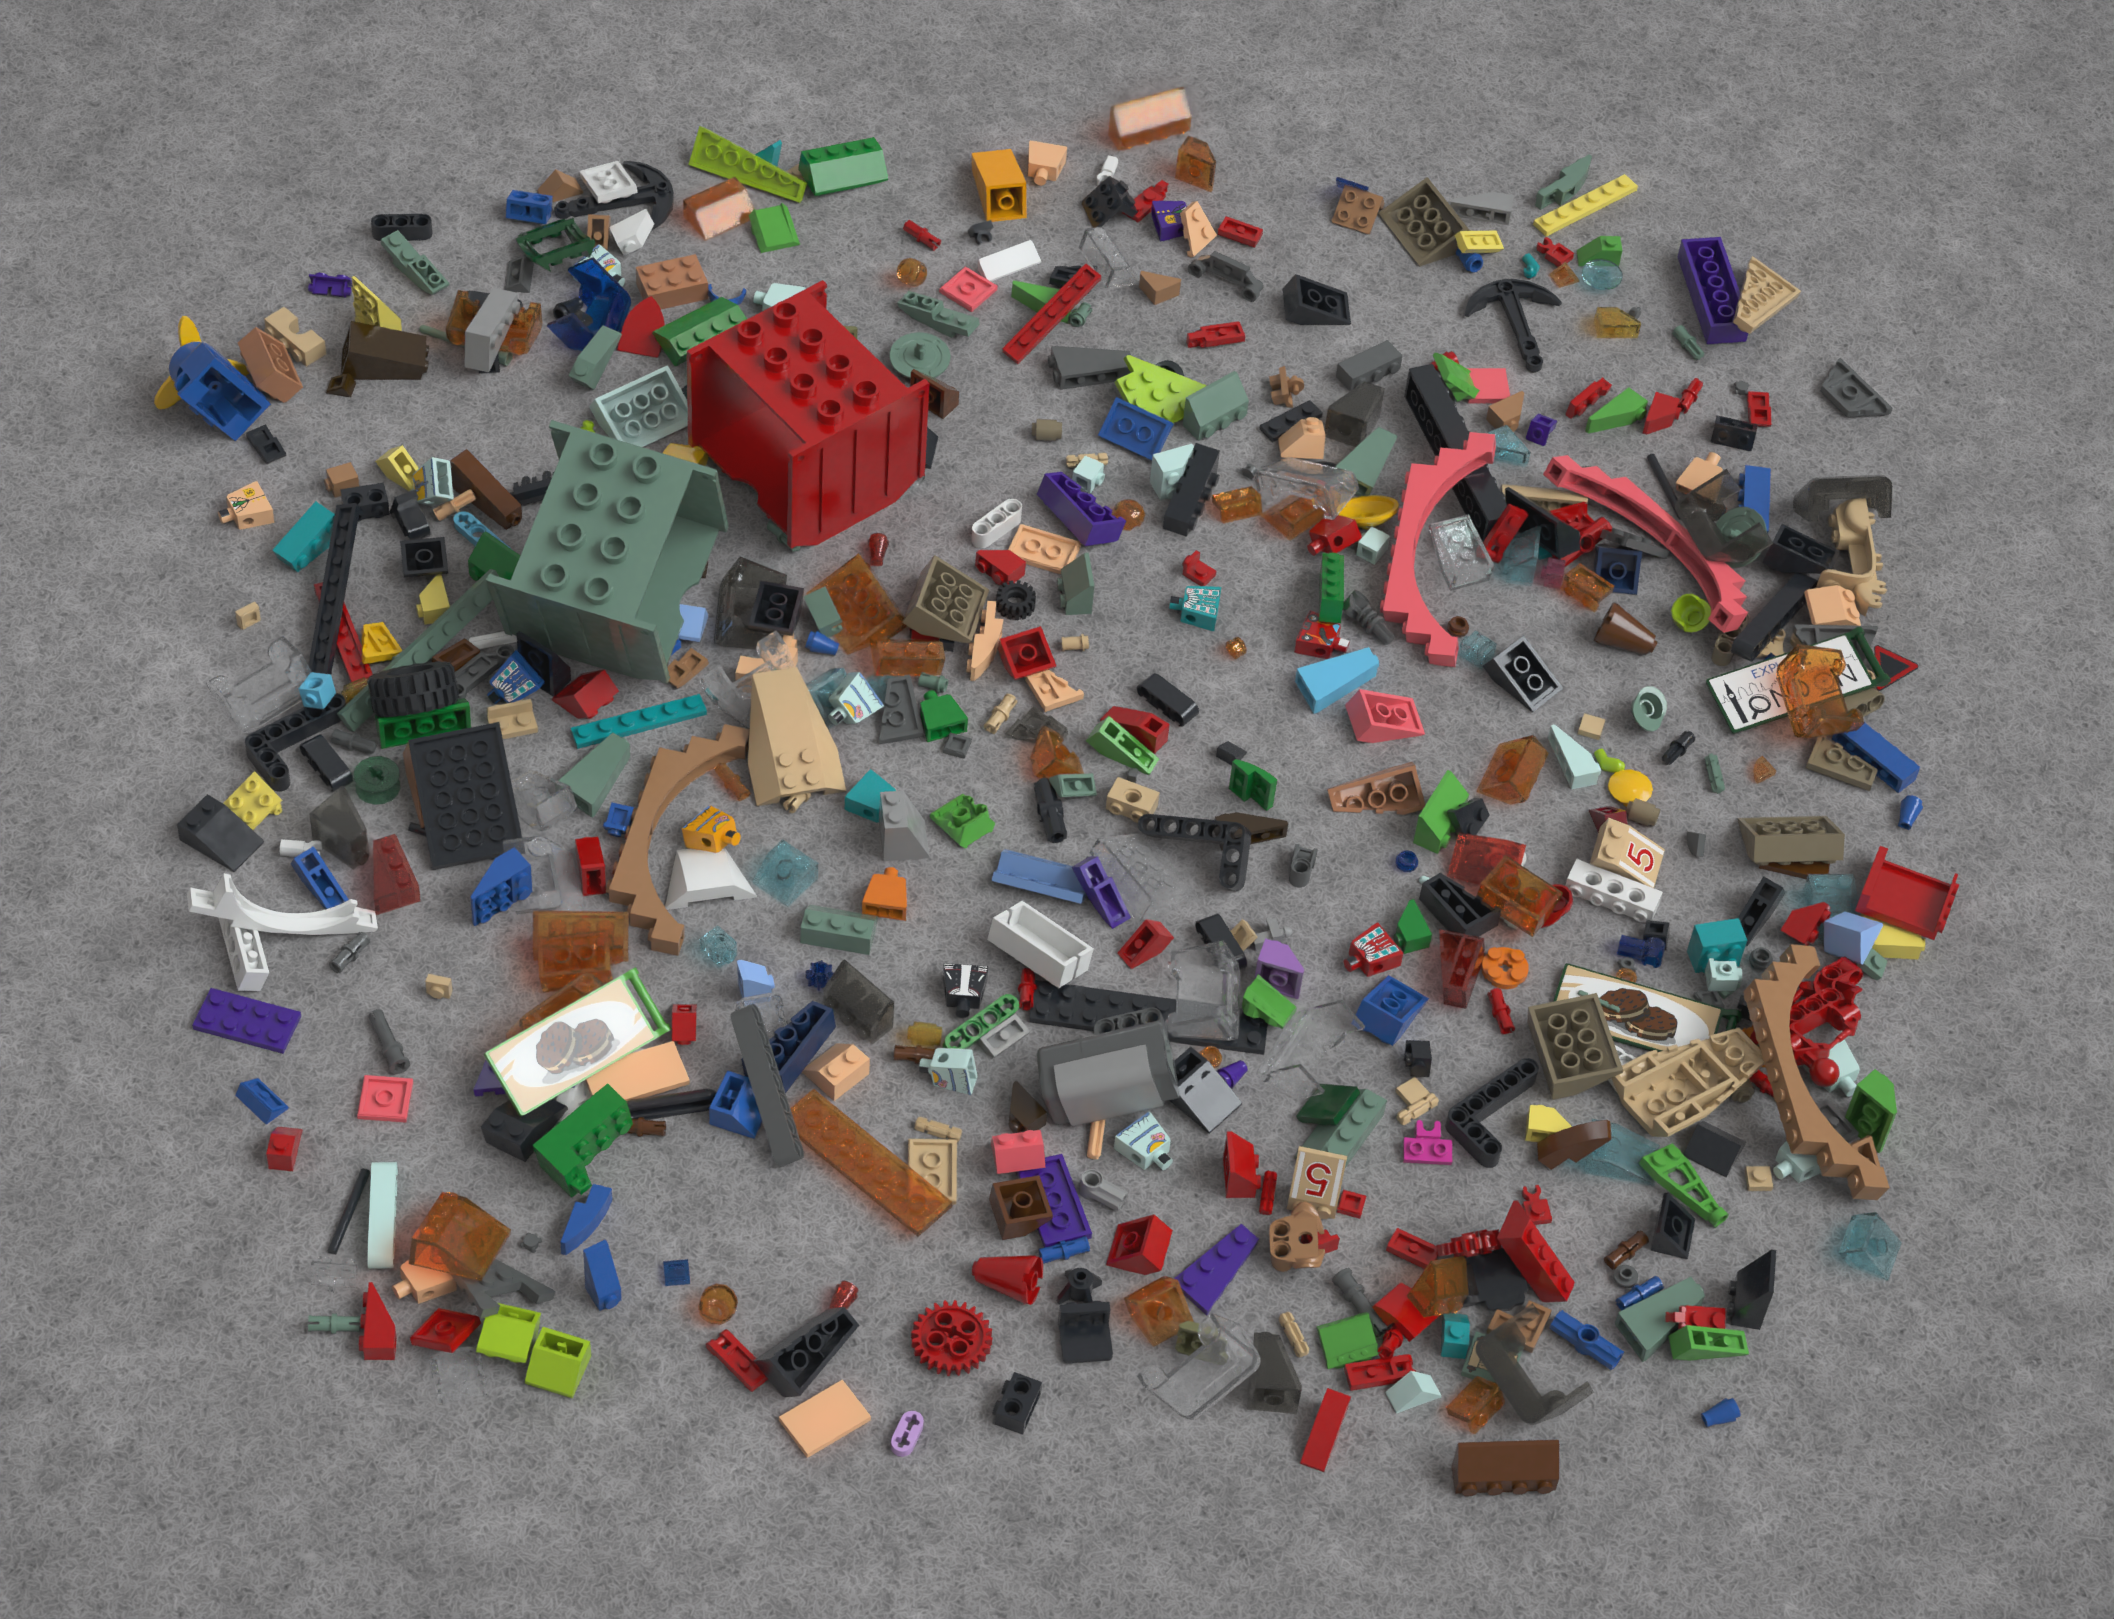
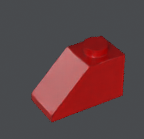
M1656 392L1642 434L1647 435L1671 427L1674 419L1678 420L1682 408L1678 407L1680 399Z
M1146 919L1118 951V955L1130 969H1133L1162 953L1174 937L1161 922Z
M673 1004L672 1041H677L679 1045H689L691 1041H696L697 1004Z
M278 1126L271 1133L266 1153L269 1169L294 1170L302 1129Z

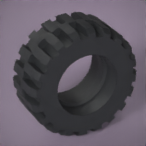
M445 661L418 663L392 668L373 674L367 681L372 710L378 717H396L429 712L455 704L459 698L454 667L450 662Z

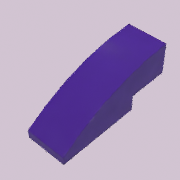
M1089 856L1072 866L1087 897L1102 919L1112 929L1131 918L1113 878L1107 876L1098 856Z

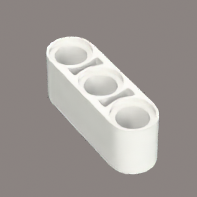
M1008 499L976 521L972 526L971 542L973 546L980 549L986 548L1021 522V502L1017 499Z

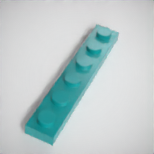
M697 694L570 728V732L577 749L601 743L612 732L619 737H625L707 715V709L701 695Z

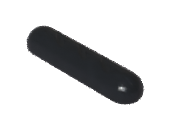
M706 1088L628 1100L627 1104L632 1119L644 1117L645 1120L709 1111L717 1092Z

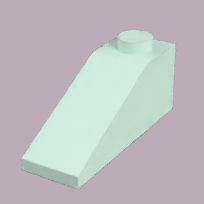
M1551 725L1548 740L1570 788L1576 789L1596 785L1601 770L1599 764L1595 763L1592 754L1559 727Z

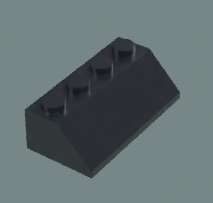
M1510 487L1505 488L1506 504L1516 506L1528 513L1526 520L1518 530L1519 533L1558 559L1580 550L1581 536L1577 529Z

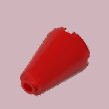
M1035 1255L980 1257L978 1261L973 1263L972 1276L980 1284L1023 1304L1032 1305L1041 1288L1036 1287L1038 1278H1043V1261L1041 1257Z

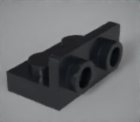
M1716 415L1711 443L1752 451L1758 424Z

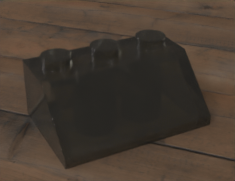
M844 959L824 987L823 1003L825 1006L832 1008L845 1025H851L861 1039H867L871 1044H874L893 1029L894 1001Z

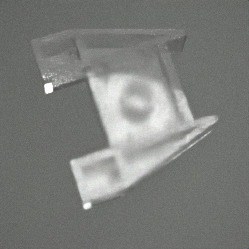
M777 631L757 642L756 651L765 663L732 683L720 665L701 676L700 686L711 702L746 729H750L752 674L794 667L790 650Z

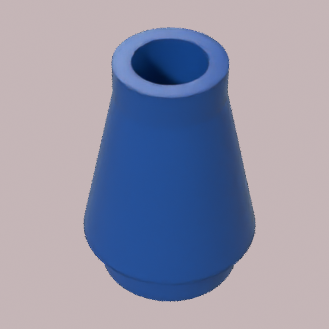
M1459 248L1456 250V255L1467 271L1477 272L1482 268L1483 260L1480 254L1462 253Z
M811 631L805 648L810 649L809 652L835 656L840 643L831 640L818 631Z
M1908 795L1901 801L1899 827L1907 830L1911 829L1923 809L1920 798Z
M1725 1398L1706 1412L1701 1413V1418L1706 1427L1735 1422L1736 1418L1741 1416L1739 1407L1733 1398Z

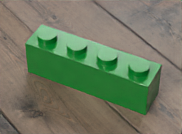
M1322 553L1319 578V621L1341 623L1344 603V555Z

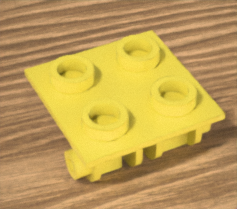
M255 771L223 803L252 830L269 814L279 815L282 812L280 804L282 799Z

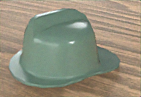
M1646 686L1639 691L1637 697L1632 701L1631 713L1634 720L1646 731L1653 732L1660 727L1666 714L1667 701L1659 689L1653 686Z

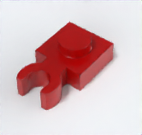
M1548 237L1544 238L1543 244L1537 243L1536 250L1544 253L1545 259L1558 268H1562L1574 257V253L1560 243L1552 244V240Z
M1535 1185L1534 1194H1530L1527 1191V1187L1524 1186L1522 1197L1526 1201H1523L1522 1207L1535 1225L1551 1223L1552 1216L1547 1199H1540V1186Z

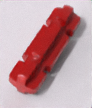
M1268 1170L1264 1173L1259 1212L1263 1215L1272 1214L1277 1173L1275 1171Z

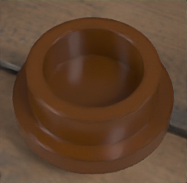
M1456 616L1448 622L1447 630L1455 637H1463L1468 633L1469 625L1465 618Z

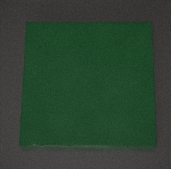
M1319 1084L1296 1117L1302 1123L1337 1126L1359 1096L1360 1091L1356 1086Z

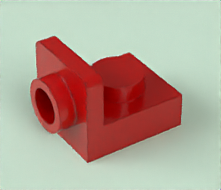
M1196 550L1191 556L1188 555L1184 559L1182 575L1199 586H1206L1216 576L1217 571L1200 561V552Z

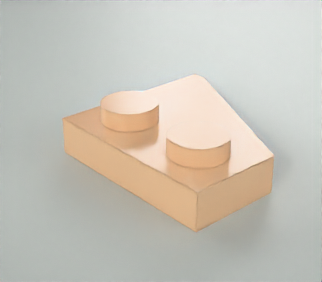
M1198 201L1192 202L1180 213L1184 226V238H1188L1190 251H1187L1189 257H1194L1217 236Z
M1050 670L1026 677L1027 684L1044 712L1084 699L1082 690L1076 691L1069 687L1068 681L1057 677Z

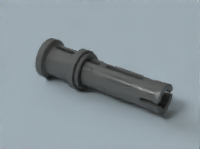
M381 1009L373 1010L375 1018L372 1013L368 1017L383 1046L382 1055L389 1062L390 1072L393 1074L405 1072L410 1067V1061L403 1054L402 1044L395 1040L384 1012Z
M1350 1268L1339 1271L1333 1277L1332 1282L1343 1291L1345 1300L1352 1302L1360 1314L1369 1313L1376 1337L1385 1334L1383 1330L1388 1331L1389 1326L1387 1327L1372 1308L1373 1305L1364 1294L1363 1285L1357 1283L1352 1276Z

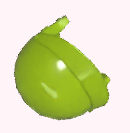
M1684 594L1673 603L1671 614L1676 626L1684 630V632H1697L1709 623L1708 618L1711 615V607L1705 600L1700 599L1694 594Z

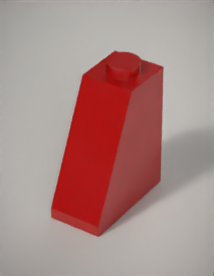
M598 836L575 839L576 857L583 896L605 894V863Z

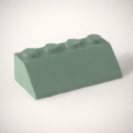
M1359 1089V1096L1337 1126L1318 1124L1302 1147L1347 1156V1166L1384 1116L1387 1100L1368 1089Z

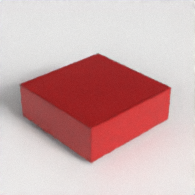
M1343 1189L1337 1213L1360 1219L1367 1196Z

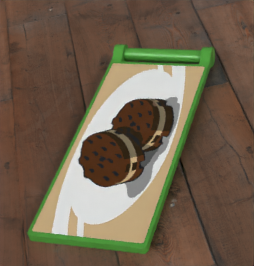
M636 967L484 1053L486 1060L519 1116H524L672 1030L670 1024H666L644 987ZM630 980L656 1024L657 1030L653 1031L625 981Z

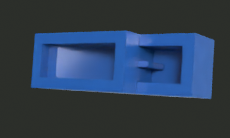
M593 1184L586 1203L575 1202L560 1242L562 1255H567L576 1249L599 1226L611 1205L612 1188Z

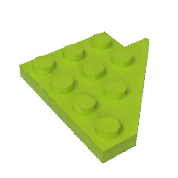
M1131 355L1123 358L1131 373L1114 382L1124 401L1164 418L1173 424L1183 420L1186 397L1206 387L1205 384Z

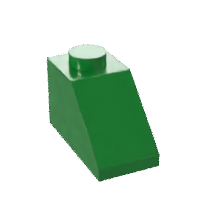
M1414 899L1409 900L1394 934V942L1398 947H1401L1404 954L1429 948L1432 933Z

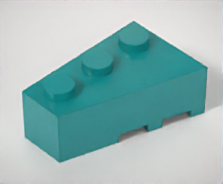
M315 501L273 549L277 558L296 572L305 568L329 548L335 514Z

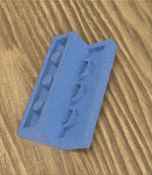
M1007 849L1001 852L998 869L994 871L992 881L1080 904L1084 902L1086 893L1080 885L1072 866Z

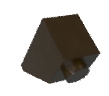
M1015 1081L1012 1087L1008 1123L1010 1130L1013 1133H1020L1027 1130L1035 1131L1041 1129L1046 1125L1047 1111L1018 1081Z

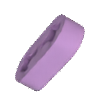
M917 1411L904 1413L892 1436L891 1450L897 1456L904 1457L911 1454L923 1430L924 1420ZM916 1420V1425L914 1424L910 1431L907 1430L908 1422ZM907 1437L906 1445L899 1448L898 1443H901L903 1438Z

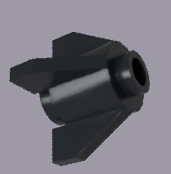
M1085 1268L1068 1269L1065 1271L1068 1283L1059 1293L1056 1301L1060 1305L1071 1298L1074 1301L1090 1303L1093 1301L1091 1296L1092 1289L1101 1286L1102 1280L1099 1276Z

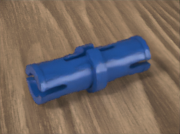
M1084 1236L1067 1242L1062 1240L1059 1241V1244L1039 1248L1038 1253L1039 1257L1042 1258L1043 1264L1059 1259L1068 1260L1070 1256L1090 1252V1246L1087 1237Z
M1653 1276L1643 1284L1633 1286L1631 1291L1615 1300L1617 1302L1616 1305L1622 1311L1663 1290V1283L1659 1277Z

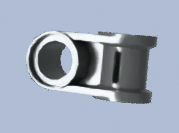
M1295 844L1289 873V882L1294 887L1302 888L1309 883L1317 857V848L1311 850Z

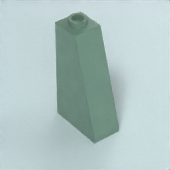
M1381 427L1375 429L1336 465L1328 482L1357 496L1370 495L1397 439V435Z
M612 732L557 781L558 795L593 818L630 758L629 742Z
M1689 1277L1618 1312L1615 1325L1642 1362L1653 1355L1669 1339V1335L1678 1330L1679 1323L1665 1322L1666 1312H1679L1680 1305L1702 1306L1705 1297L1703 1288L1696 1284L1692 1277Z

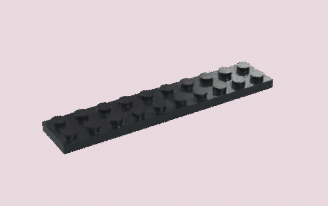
M1035 980L1037 988L1034 990L1033 1008L1031 1007L1029 1023L1094 1031L1096 1022L1103 1018L1147 1008H1157L1160 1010L1166 1024L1170 1042L1264 1055L1268 1024L1260 1017L1252 1018L1245 1015L1242 1008L1069 984L1058 988L1050 982Z

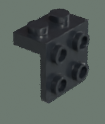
M1108 176L1082 200V206L1093 228H1101L1119 210L1130 217L1138 213L1134 205L1135 200L1129 195L1127 191L1129 188L1122 180L1118 181Z
M1092 1301L1079 1304L1069 1302L1059 1306L1058 1325L1062 1356L1065 1363L1109 1361L1113 1358L1109 1328L1110 1302Z

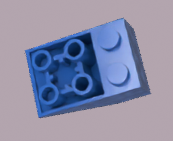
M515 847L494 859L471 895L472 923L474 926L479 923L488 922L493 915L500 911L508 910L513 903L518 900H525L533 892L531 865Z

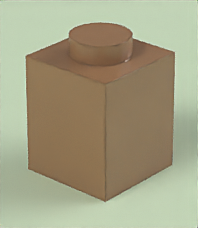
M351 462L326 469L327 479H324L325 487L328 492L332 491L335 498L341 496V489L359 487L358 475Z

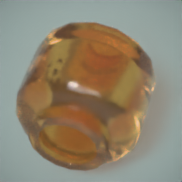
M906 258L897 267V277L906 285L912 287L920 286L926 280L927 268L919 260Z

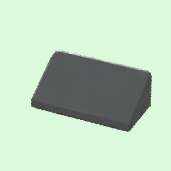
M526 255L509 261L505 290L530 293L534 263Z

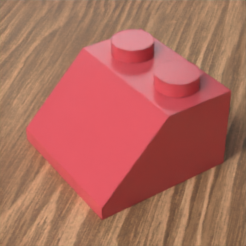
M1027 1130L1020 1133H1004L992 1136L991 1147L997 1174L1046 1168L1041 1130Z

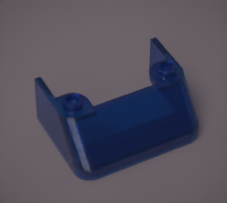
M594 257L569 267V273L581 284L579 298L587 306L586 313L582 322L573 313H570L548 323L547 327L569 349L583 351L602 326L621 333L631 306V298L628 292Z

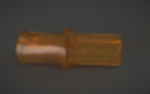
M726 763L717 764L715 772L724 782V787L726 789L729 788L738 801L748 798L750 791L742 784L739 775L734 774Z

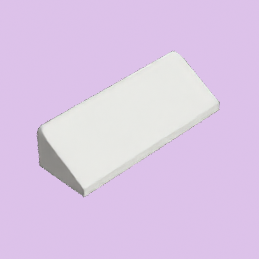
M1029 240L979 259L977 270L987 280L994 281L1039 264L1041 260L1033 242Z

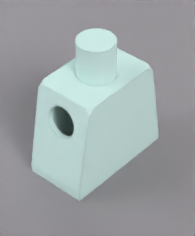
M773 283L767 293L756 291L753 302L762 305V311L806 288Z
M1843 1040L1830 1049L1828 1057L1839 1066V1078L1834 1085L1824 1088L1828 1092L1841 1088L1846 1096L1850 1097L1855 1091L1856 1084L1854 1081L1857 1079L1860 1068L1846 1041ZM1803 1065V1068L1809 1073L1810 1069Z
M1787 1141L1780 1147L1775 1159L1779 1164L1773 1168L1777 1178L1783 1179L1790 1174L1800 1183L1821 1173L1816 1155L1792 1154Z

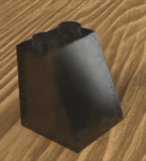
M1363 382L1329 405L1324 429L1325 437L1357 447L1372 433L1380 417L1385 388Z
M341 786L309 813L313 841H321L323 849L354 870L357 866L364 865L370 856L367 829L346 788Z
M1254 1332L1249 1359L1247 1409L1297 1414L1302 1384L1280 1335L1270 1332Z

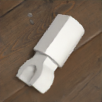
M1109 155L1106 157L1101 172L1097 176V185L1108 176H1114L1119 163L1117 157Z
M281 839L280 856L296 857L313 846L315 849L322 850V842L314 840L306 843L305 841Z

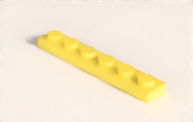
M1624 174L1535 219L1533 225L1547 237L1637 191L1638 185Z

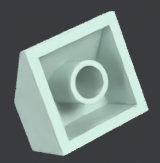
M1193 444L1153 454L1150 484L1160 500L1172 499L1173 494L1176 493L1178 482L1181 476H1184L1187 468L1188 459L1193 457Z

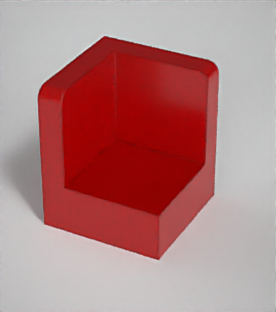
M1324 1229V1234H1319L1318 1232V1249H1325V1254L1337 1250L1340 1240L1338 1234L1331 1236L1326 1229ZM1308 1234L1301 1235L1300 1241L1302 1244H1309L1313 1238Z

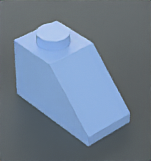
M738 960V987L744 1004L772 998L771 989L775 988L772 974H767L765 966Z

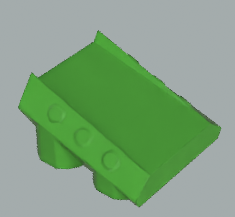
M783 203L759 210L754 208L748 215L751 222V232L756 237L757 246L761 253L800 245L788 207Z
M1434 353L1433 357L1447 387L1452 391L1457 402L1463 399H1474L1480 390L1474 386L1470 377L1471 371L1442 354Z
M961 794L930 814V818L964 848H967L968 845L987 833H991L995 826V822L989 816L988 807L984 804L975 805L974 799L964 794Z
M1259 974L1252 984L1247 987L1243 996L1242 1008L1245 1015L1252 1018L1260 1017L1267 1024L1281 1029L1284 1028L1297 1010L1293 1003Z
M1368 1312L1317 1326L1327 1369L1344 1368L1345 1364L1368 1361L1373 1356L1378 1355V1343H1376Z

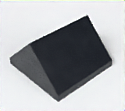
M1702 1121L1697 1125L1683 1155L1727 1177L1746 1145V1141Z
M1668 1192L1663 1194L1650 1251L1688 1259L1695 1218Z

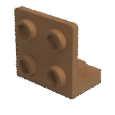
M1345 185L1332 223L1370 234L1378 211L1384 207V198Z

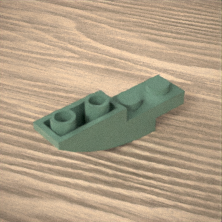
M1589 154L1578 159L1570 166L1564 167L1560 171L1559 180H1555L1551 185L1538 191L1535 206L1540 210L1553 202L1561 206L1575 196L1586 181L1592 156Z
M398 230L381 239V245L393 258V264L420 289L433 295L449 286V282L424 254L420 256Z
M908 291L897 302L898 307L913 319L951 338L956 334L969 337L980 325L979 318L944 308L943 301L912 291Z

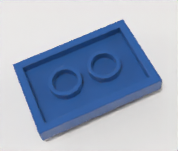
M1116 397L1098 436L1152 460L1153 454L1161 452L1174 424Z

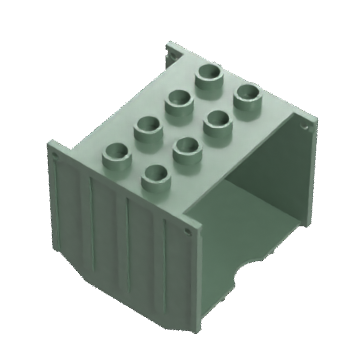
M551 420L549 429H552L551 435L559 462L511 580L489 574L486 580L504 632L507 635L512 636L513 634L516 636V633L520 631L557 655L636 679L660 680L662 683L668 684L670 675L667 664L684 623L680 613L681 599L688 589L699 584L719 531L727 532L729 527L717 470Z

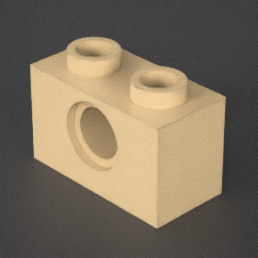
M1117 777L1107 795L1106 809L1115 815L1126 816L1138 823L1142 815L1154 814L1158 806L1160 792Z

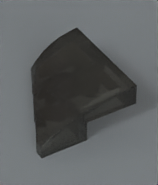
M1033 706L1021 720L1017 719L1005 735L1012 739L1055 746L1068 735L1067 727L1051 715L1048 717Z

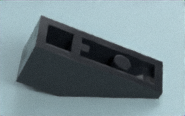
M1764 876L1738 916L1747 938L1746 946L1751 943L1771 917L1785 895L1782 886Z

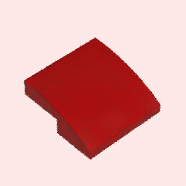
M1399 1283L1372 1306L1387 1327L1394 1323L1409 1342L1440 1316L1439 1312L1423 1296L1403 1283Z

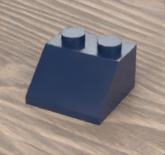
M1596 546L1594 590L1637 595L1642 551Z

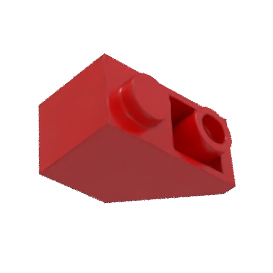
M978 550L976 552L975 566L981 573L989 575L996 584L1003 586V583L1006 582L1009 585L1011 580L1015 583L1025 575L1026 561L1011 550Z
M1821 902L1792 910L1780 931L1802 945L1809 946L1810 943L1813 944L1818 938L1819 932L1817 930L1820 925L1829 919L1831 907L1827 903Z

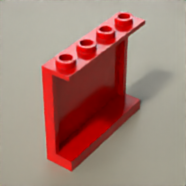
M1880 846L1855 911L1935 940L1937 932L1942 933L1959 888L1960 884L1956 883L1958 874L1955 873L1951 884L1886 861L1885 857L1888 848Z

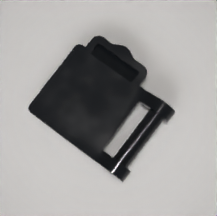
M1504 1248L1492 1250V1253L1471 1257L1461 1256L1450 1260L1451 1268L1455 1269L1462 1297L1459 1300L1462 1308L1486 1302L1488 1309L1492 1312L1497 1309L1510 1311L1515 1306L1524 1304V1293L1528 1292L1527 1281ZM1471 1264L1479 1295H1471L1464 1266Z

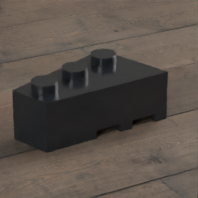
M1439 873L1422 883L1419 900L1461 946L1498 926L1502 909L1497 906L1493 908L1483 902V898L1479 895L1473 896L1464 890V886Z

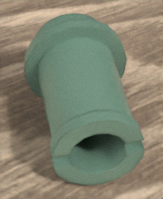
M1086 302L1081 303L1077 311L1072 312L1070 315V323L1075 327L1083 326L1087 316L1092 312L1091 305Z
M922 672L918 685L937 690V693H940L941 691H946L948 679H945L943 675L938 677Z

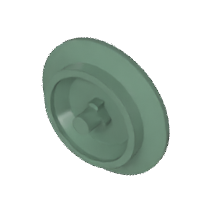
M922 332L906 334L897 339L890 349V362L893 368L899 374L911 379V371L913 369L935 378L941 375L950 364L951 355L948 346L944 341L932 334Z
M1737 507L1726 512L1717 521L1712 532L1711 548L1713 553L1731 568L1744 567L1753 562L1760 555L1766 543L1767 528L1763 517L1757 511L1748 507Z

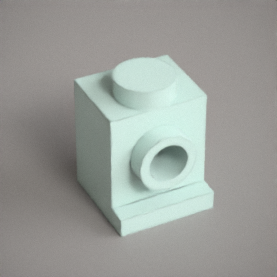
M1709 958L1705 969L1708 991H1736L1738 982L1742 981V969L1737 968L1736 961H1714V958Z

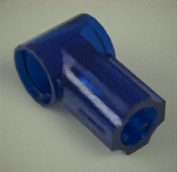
M1621 935L1617 955L1641 960L1644 966L1648 964L1652 965L1653 968H1658L1662 964L1665 943L1661 939L1654 937L1642 940Z

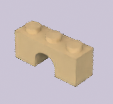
M283 307L264 319L265 333L284 343L287 351L292 354L296 362H301L307 367L326 355L325 340L312 329L304 334H296L299 332L298 318L287 308Z

